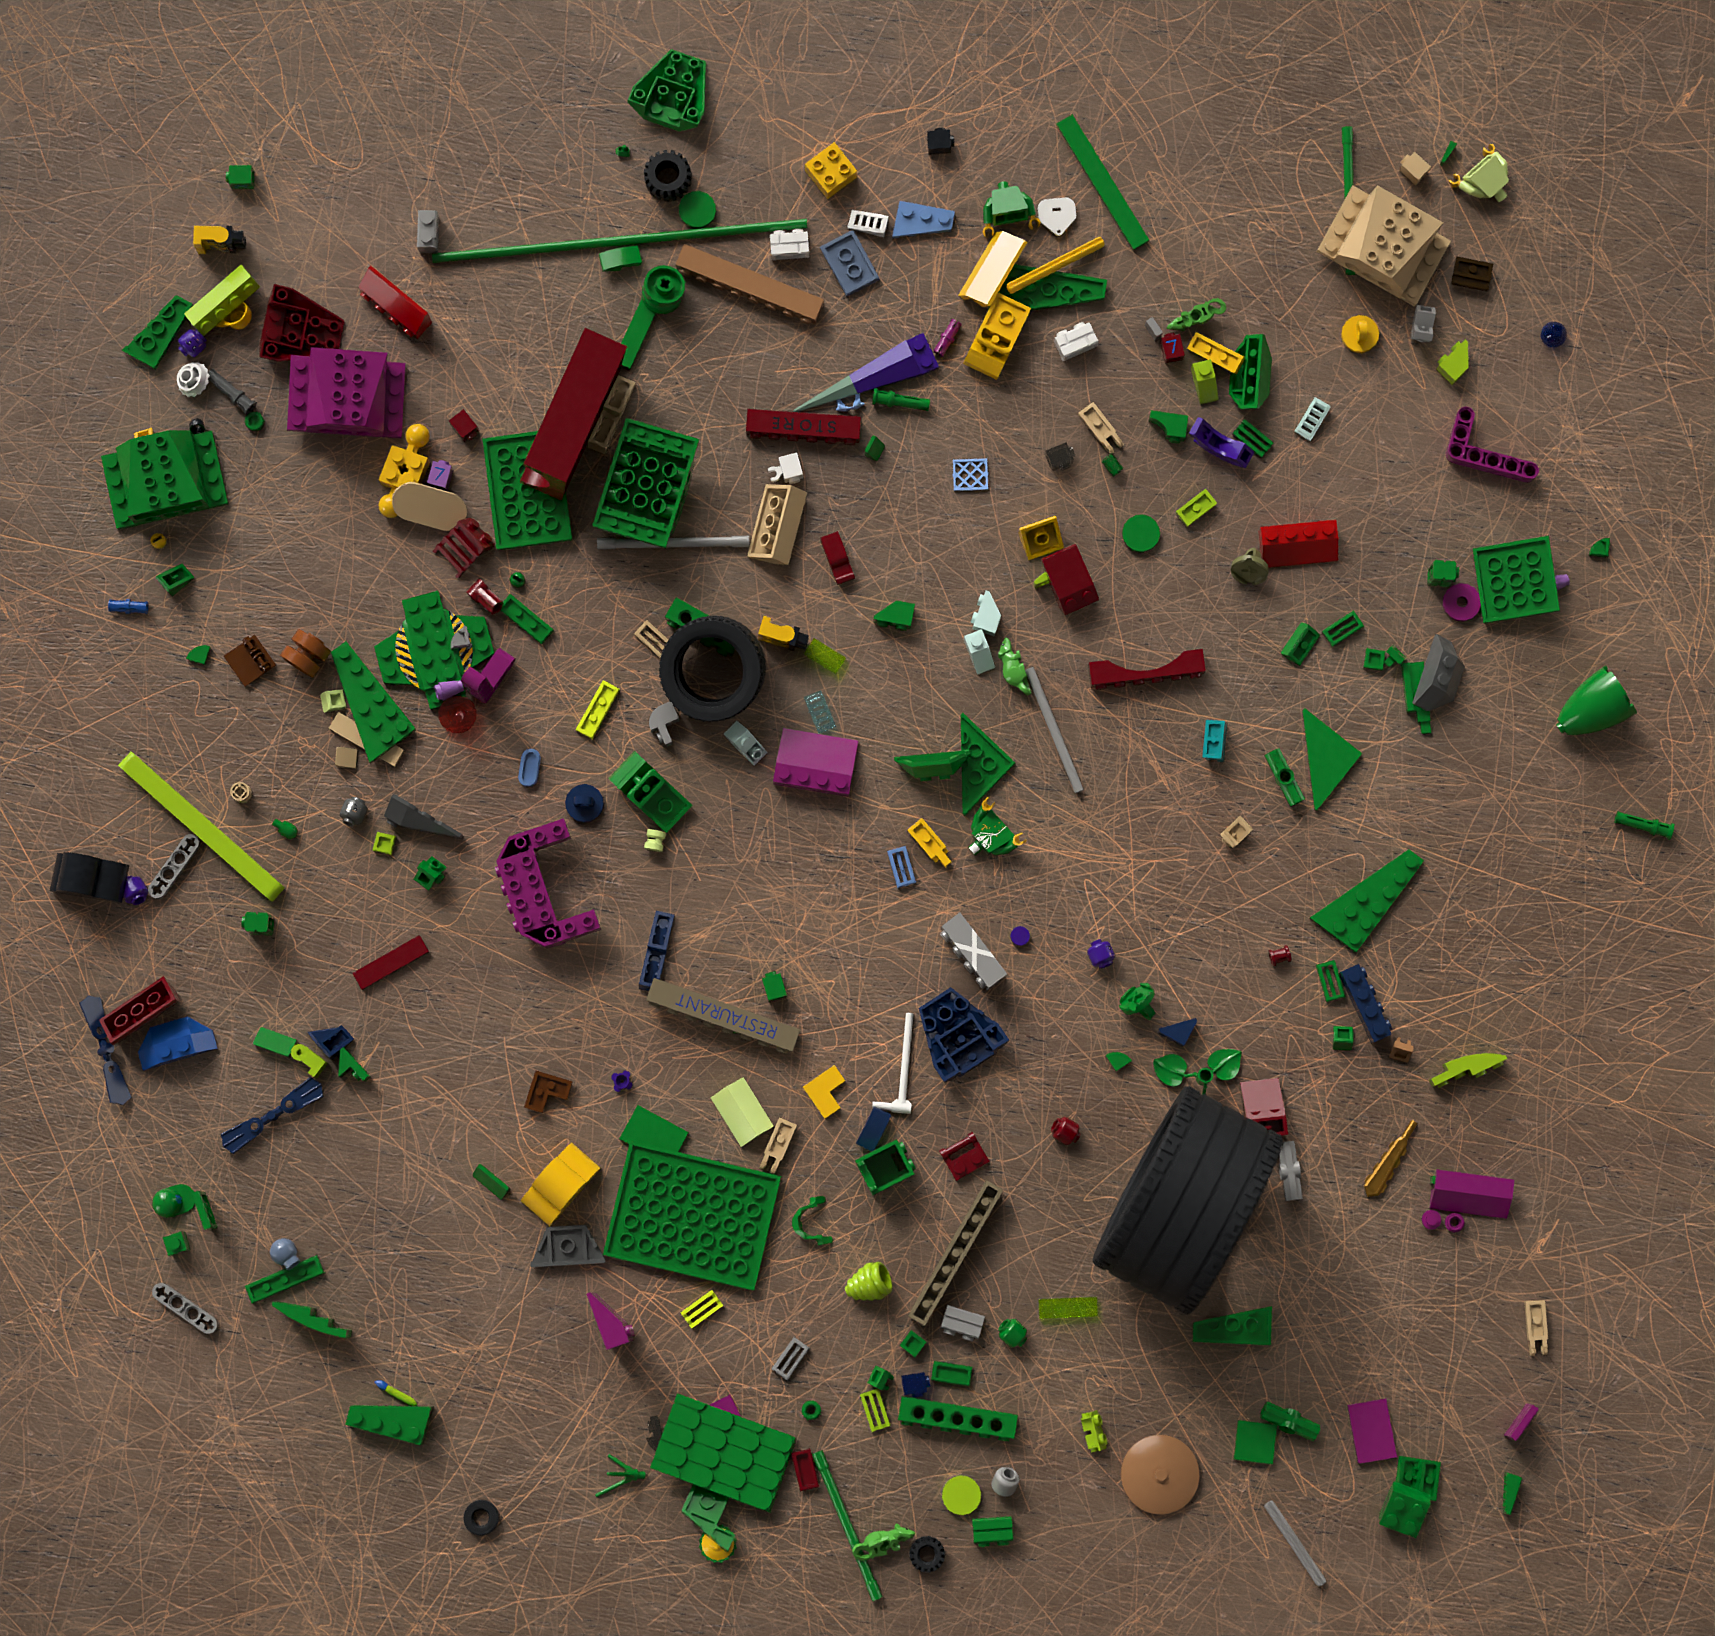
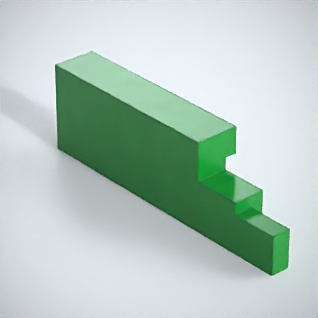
M1424 662L1402 663L1401 670L1406 713L1416 712L1421 734L1431 733L1430 711H1425L1412 704L1424 669Z

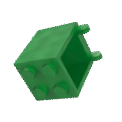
M896 1139L855 1160L872 1196L914 1176L913 1171L916 1168L911 1159L907 1160L905 1156L907 1150L902 1141L898 1142ZM896 1151H898L906 1169L900 1172L891 1156Z

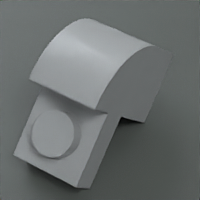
M1416 305L1411 339L1419 342L1432 341L1433 324L1436 316L1435 308Z
M672 702L658 706L652 712L649 719L651 733L659 730L656 735L660 744L664 743L666 747L673 745L666 727L680 721Z

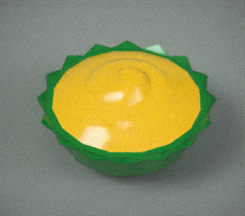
M722 1524L717 1526L719 1528H722L726 1531L733 1533L732 1531H730L729 1527H724ZM702 1532L699 1539V1549L707 1560H711L713 1563H722L734 1555V1550L737 1548V1539L734 1538L729 1551L726 1552Z

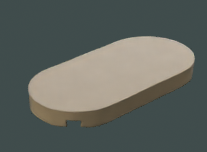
M416 482L404 483L396 488L392 495V505L395 513L402 519L450 531L457 525L459 520L466 519L467 516L466 505L458 495Z

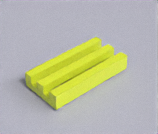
M711 1290L683 1310L681 1314L689 1326L693 1328L724 1305L714 1291ZM709 1296L713 1297V1299L710 1300L708 1303L703 1305L690 1316H687V1312L692 1310L694 1307L703 1302ZM714 1302L718 1304L713 1309H711L702 1317H700L692 1323L691 1319L694 1318L696 1315L701 1313Z

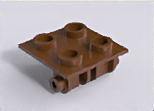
M255 634L251 637H245L242 640L243 643L223 656L244 687L276 666Z

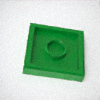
M193 1192L192 1196L204 1230L211 1231L216 1229L218 1226L206 1192Z
M1238 1420L1233 1459L1273 1464L1277 1425Z

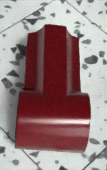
M478 579L466 591L477 604L480 603L492 615L500 612L504 604L502 600L491 592V589L481 579Z

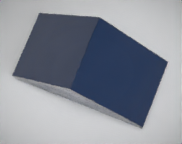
M1194 1018L1159 1028L1158 1033L1183 1047L1194 1029L1197 1019Z

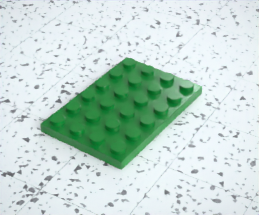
M538 431L482 438L497 551L572 541L566 492L561 501L520 483L526 468L523 466V463Z

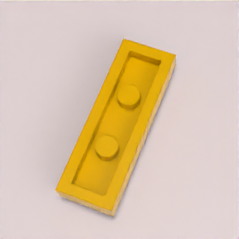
M1197 332L1187 347L1189 351L1207 360L1211 359L1216 365L1234 374L1238 373L1245 360L1244 356Z

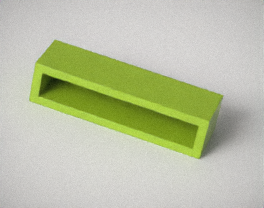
M240 265L184 314L192 325L205 336L258 290L260 285Z

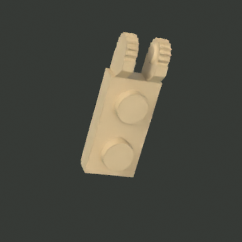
M1094 402L1078 413L1085 425L1099 443H1102L1109 454H1113L1114 449L1108 443V438L1112 437L1115 444L1120 448L1124 446L1116 434V430Z
M779 1117L765 1149L760 1169L764 1170L768 1163V1158L771 1156L776 1158L771 1168V1173L775 1174L795 1132L796 1124Z
M1545 1300L1524 1301L1530 1356H1535L1536 1353L1535 1340H1541L1542 1355H1547L1548 1330Z

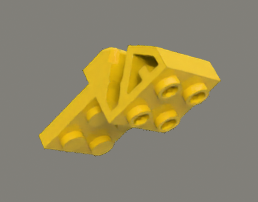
M997 293L963 364L997 380L1031 308Z

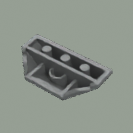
M1438 634L1434 636L1412 703L1425 711H1431L1454 701L1465 668L1453 643Z

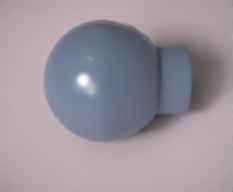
M281 1238L272 1244L270 1256L275 1263L284 1265L287 1270H291L299 1264L300 1260L296 1256L297 1248L293 1241Z

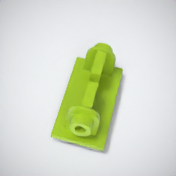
M1097 1410L1081 1414L1082 1418L1080 1419L1084 1432L1091 1430V1434L1085 1435L1088 1449L1091 1452L1106 1449L1107 1437L1102 1431L1101 1415L1098 1414Z

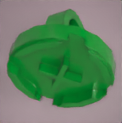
M1140 983L1139 987H1131L1124 993L1120 999L1121 1005H1119V1008L1125 1015L1139 1012L1144 1018L1151 1020L1156 1013L1149 1003L1152 1001L1155 992L1150 984Z

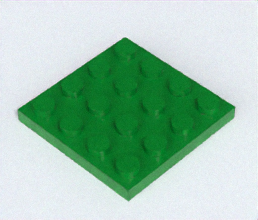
M1549 536L1473 548L1484 624L1560 612Z

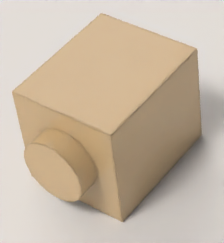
M1414 152L1411 156L1407 154L1402 159L1399 171L1413 184L1417 185L1429 172L1431 166Z

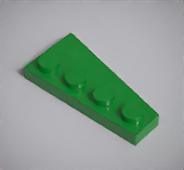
M1272 1306L1193 1322L1192 1342L1271 1345Z

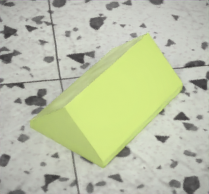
M744 1077L726 1086L711 1097L741 1147L774 1127Z

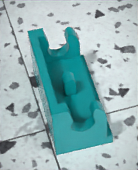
M1206 720L1202 758L1208 761L1217 760L1218 762H1224L1227 723L1225 721Z

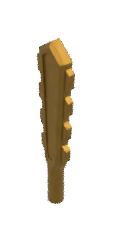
M1411 1120L1401 1137L1390 1143L1388 1146L1389 1151L1383 1153L1381 1162L1376 1163L1373 1167V1173L1368 1174L1364 1180V1189L1367 1197L1379 1196L1380 1193H1384L1387 1187V1180H1391L1394 1175L1393 1169L1398 1168L1400 1157L1404 1156L1407 1151V1140L1418 1125L1415 1121Z

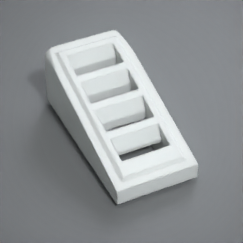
M852 210L847 229L884 237L889 216ZM856 216L860 217L858 225H854ZM863 218H867L865 226H861ZM870 220H874L872 228L869 227ZM878 221L881 222L880 229L876 228Z

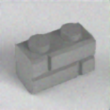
M418 210L417 249L419 253H438L439 215L435 210Z
M947 1305L941 1328H944V1333L955 1336V1332L963 1334V1339L973 1341L974 1338H979L985 1316Z

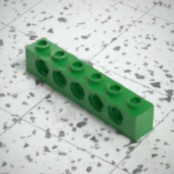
M901 1396L898 1420L902 1421V1425L913 1426L914 1422L920 1423L921 1428L927 1429L939 1426L940 1431L952 1432V1429L960 1430L959 1434L971 1435V1432L979 1433V1437L990 1438L991 1435L998 1436V1440L1010 1442V1438H1015L1018 1418L1017 1414ZM917 1407L924 1410V1416L920 1419L913 1416V1411ZM937 1410L942 1411L944 1414V1418L940 1422L934 1421L932 1417L933 1413ZM954 1414H961L963 1416L961 1424H953L952 1417ZM974 1417L982 1419V1425L979 1428H974L971 1425ZM994 1420H999L1002 1424L1001 1429L998 1431L991 1429V1422Z

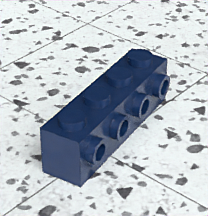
M1357 964L1340 972L1339 976L1371 1044L1391 1035L1392 1026L1388 1019H1384L1382 1014L1384 1009L1380 1002H1376L1374 997L1376 992L1372 984L1369 985L1366 980L1368 975L1364 967H1360Z

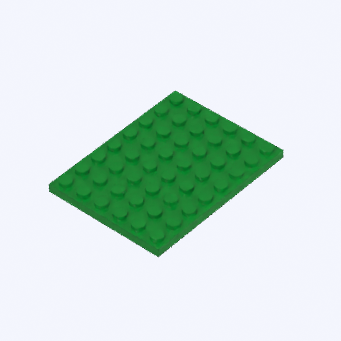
M630 1141L603 1255L755 1291L781 1176Z

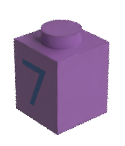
M443 460L433 461L427 481L428 486L448 491L453 473L450 463Z

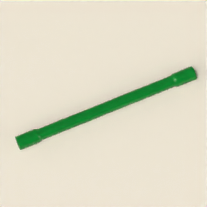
M1351 126L1342 127L1344 200L1353 186V127ZM1345 268L1346 275H1356L1354 271Z
M820 1450L813 1453L812 1456L853 1550V1547L860 1542L834 1482L824 1452ZM860 1550L858 1552L859 1554L864 1555L863 1550ZM856 1559L871 1600L875 1601L882 1598V1593L867 1560L860 1561Z

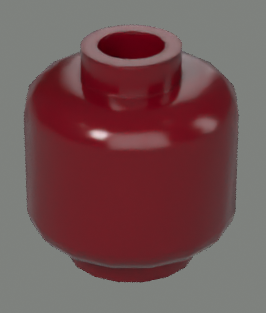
M1068 1117L1057 1118L1051 1126L1052 1137L1064 1145H1070L1072 1142L1076 1143L1081 1135L1079 1125Z

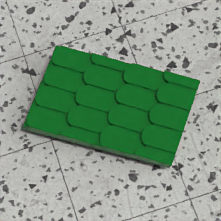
M677 1393L650 1468L771 1513L797 1438Z

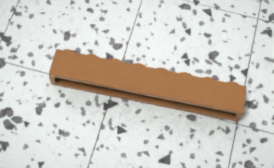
M686 244L683 245L675 264L676 269L684 276L692 275L696 277L697 281L702 283L707 281L720 290L725 288L737 297L745 296L752 303L758 304L760 302L765 304V307L770 310H780L785 316L793 318V316L798 317L801 322L808 325L811 323L816 325L824 305V299Z

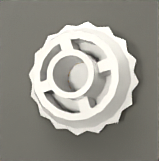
M192 362L184 365L179 370L177 384L183 395L195 397L206 389L210 375L207 373L208 369L205 368L204 364Z

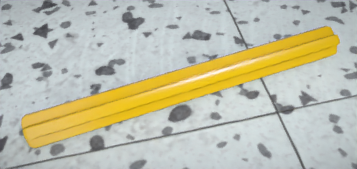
M1097 237L1007 283L1006 288L1012 294L1104 247L1105 242L1101 237Z

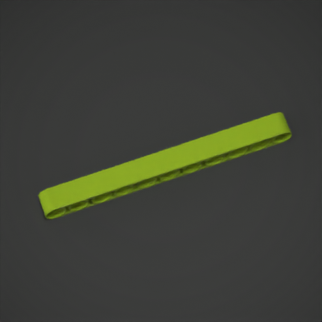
M132 751L120 762L118 766L271 902L285 889L282 884Z

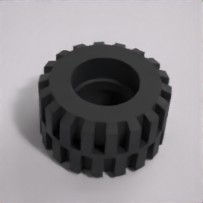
M663 150L662 154L659 151L656 152V156H651L649 162L645 164L644 179L648 191L650 190L653 197L656 195L660 201L662 198H664L665 202H669V199L676 201L678 196L681 199L684 196L683 193L689 191L688 187L692 183L691 168L687 159L683 158L680 153L675 154L674 150H671L670 153H667V150ZM665 168H673L679 173L677 180L670 184L660 182L657 179V175Z

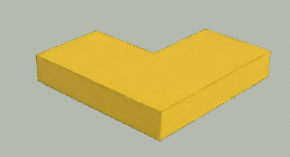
M835 1065L803 1086L824 1119L840 1109L830 1091L845 1082V1079Z

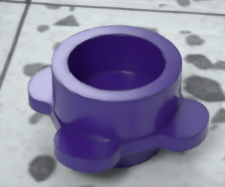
M628 1071L612 1074L611 1078L614 1080V1090L616 1092H620L621 1089L629 1090L632 1088Z

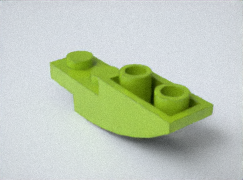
M1491 1053L1460 1057L1442 1064L1446 1072L1429 1079L1432 1087L1437 1085L1440 1088L1448 1084V1079L1452 1077L1458 1079L1465 1076L1466 1070L1470 1077L1475 1075L1478 1078L1487 1073L1486 1069L1490 1067L1496 1069L1504 1065L1503 1061L1507 1057L1506 1055Z

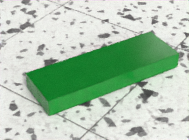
M509 594L503 601L504 604L500 611L541 645L554 631V629L513 595Z

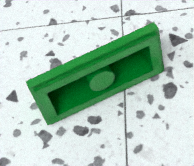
M1300 623L1281 651V654L1300 666L1320 637V634L1309 624Z
M260 1027L253 1045L291 1058V1050L296 1045L297 1040Z
M482 1164L476 1167L472 1176L502 1200L510 1191V1187Z

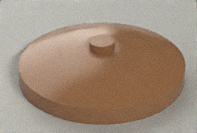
M1151 1435L1137 1441L1128 1450L1122 1462L1121 1482L1126 1495L1137 1507L1149 1513L1168 1514L1183 1508L1192 1499L1199 1484V1466L1193 1452L1182 1441L1171 1436Z

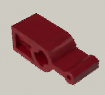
M839 532L820 537L837 585L855 579Z

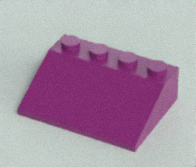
M783 728L773 785L849 797L858 740Z
M587 1293L586 1295L606 1350L634 1341L632 1337L635 1336L632 1325H628L597 1293Z

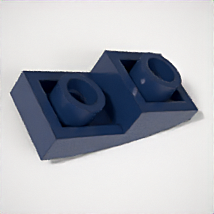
M874 1106L856 1140V1144L874 1151L889 1122L891 1114Z

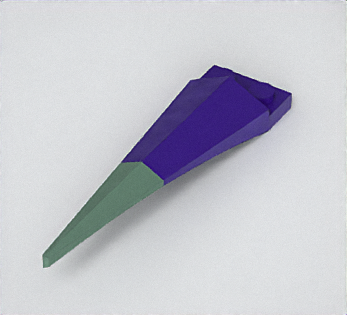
M921 333L898 344L797 407L793 412H801L874 388L923 376L938 369L939 365L924 333Z

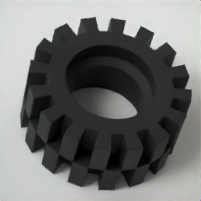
M922 1536L911 1545L910 1560L917 1570L930 1573L942 1566L945 1559V1551L941 1542L936 1538ZM928 1546L935 1551V1557L932 1561L924 1562L921 1560L919 1553L923 1547Z

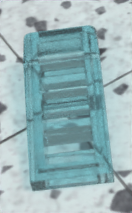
M821 690L804 697L818 734L836 727ZM820 698L821 700L812 705L810 704V701ZM821 705H823L824 707L823 709H820L818 711H813L814 708L819 707ZM826 712V716L816 719V716ZM829 719L830 723L819 726L818 723Z

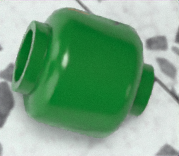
M1006 1319L998 1328L999 1338L1011 1348L1021 1347L1027 1340V1329L1017 1319Z

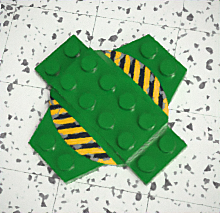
M439 591L401 600L406 619L397 632L374 646L383 683L416 686L426 692L430 710L468 701L464 685V691L444 701L437 699L434 685H437L438 682L459 681L469 667H476L494 655L495 652L486 618L481 616L454 615L443 608ZM467 627L471 645L469 647L451 649V640L454 634L461 628Z

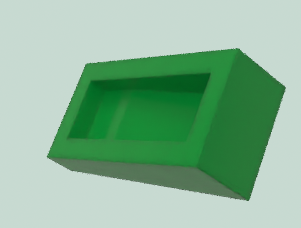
M1450 141L1440 165H1444L1455 149L1456 142Z

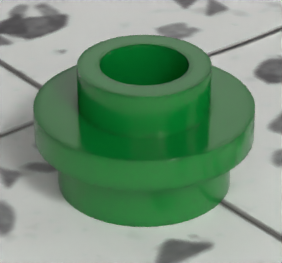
M807 1401L802 1406V1415L807 1420H815L820 1416L821 1407L816 1401ZM811 1406L815 1408L813 1414H809L807 1411Z

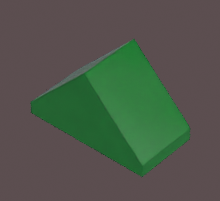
M182 563L157 575L156 579L173 597L191 582L194 576Z

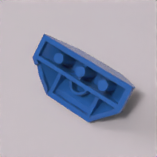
M184 1017L150 1027L141 1044L138 1055L142 1069L145 1071L218 1049L212 1029L189 1017Z

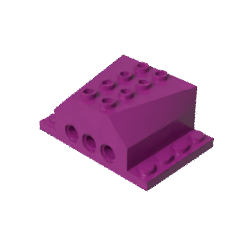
M311 347L310 356L291 355L287 431L401 439L405 363L387 362L388 353Z

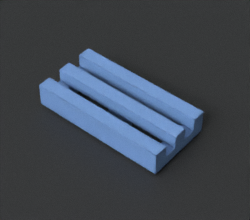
M906 846L887 851L897 888L915 884L916 880ZM901 851L904 853L911 880L907 881L899 853ZM896 853V857L904 881L902 883H900L894 859L892 856V854Z

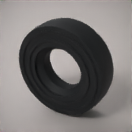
M487 1500L472 1502L464 1512L463 1520L465 1527L469 1532L478 1536L491 1533L499 1522L497 1508ZM478 1510H484L488 1513L489 1520L487 1524L480 1526L475 1523L474 1514Z

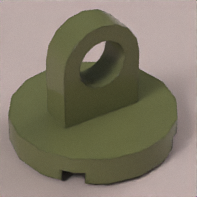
M1250 548L1245 555L1239 556L1232 561L1231 575L1242 584H1247L1248 582L1252 583V585L1263 583L1268 577V564L1261 559V552L1256 548Z

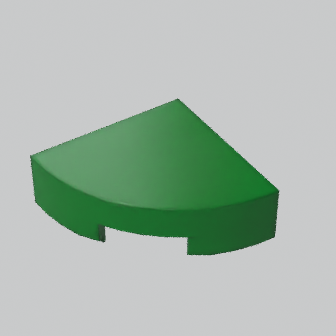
M1603 538L1597 541L1591 547L1588 556L1607 558L1609 556L1610 538Z
M208 645L195 647L189 652L186 659L205 665L211 647Z
M1112 1052L1105 1055L1115 1071H1118L1132 1061L1130 1057L1120 1052Z

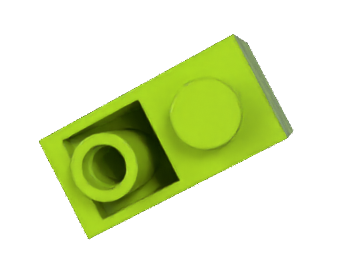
M1466 339L1462 343L1458 341L1451 348L1453 352L1449 356L1445 354L1438 361L1439 366L1436 370L1451 385L1468 369V341Z

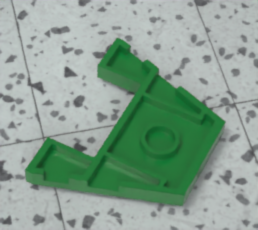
M693 1485L681 1513L724 1551L728 1552L735 1534L719 1528L717 1525L729 1498Z

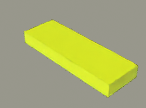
M603 680L578 724L576 731L593 740L620 689Z

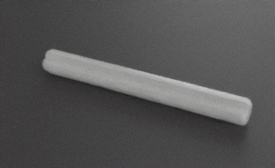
M1274 1501L1267 1502L1264 1505L1265 1509L1318 1587L1324 1585L1326 1579Z

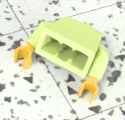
M1489 144L1488 148L1491 151L1483 148L1482 154L1485 158L1462 177L1463 181L1460 180L1458 174H1454L1453 177L1458 181L1452 182L1449 180V184L1455 188L1459 186V189L1474 197L1481 199L1494 196L1500 202L1507 197L1502 188L1509 182L1507 177V161L1498 152H1494L1495 146L1493 144Z

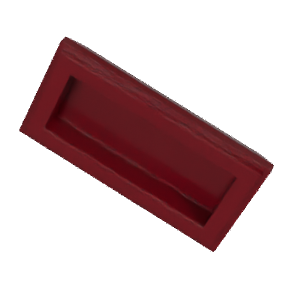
M811 1449L791 1453L800 1491L819 1487Z

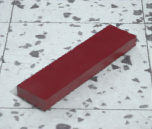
M418 935L352 974L361 990H364L429 953V950L421 936Z

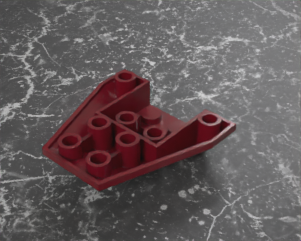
M273 284L260 338L259 357L281 362L291 361V355L310 356L311 347L339 349L344 319L293 288Z

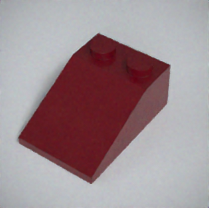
M1076 544L1041 559L1058 607L1064 615H1068L1100 600Z

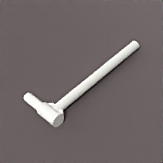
M906 1013L899 1098L892 1103L873 1101L872 1109L875 1106L881 1110L893 1113L911 1114L912 1103L906 1100L914 1013Z

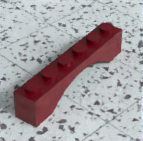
M1203 649L1183 651L1169 664L1157 669L1144 671L1125 669L1109 660L1088 663L1091 688L1095 687L1096 690L1107 689V686L1114 685L1115 688L1125 687L1127 683L1143 685L1145 681L1161 683L1164 682V679L1171 678V681L1182 680V677L1185 676L1195 679L1202 677L1201 674L1206 672Z

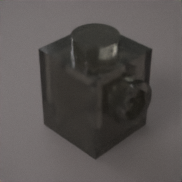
M1066 442L1046 450L1045 457L1052 472L1058 469L1063 471L1071 467L1075 453L1072 446L1068 447Z

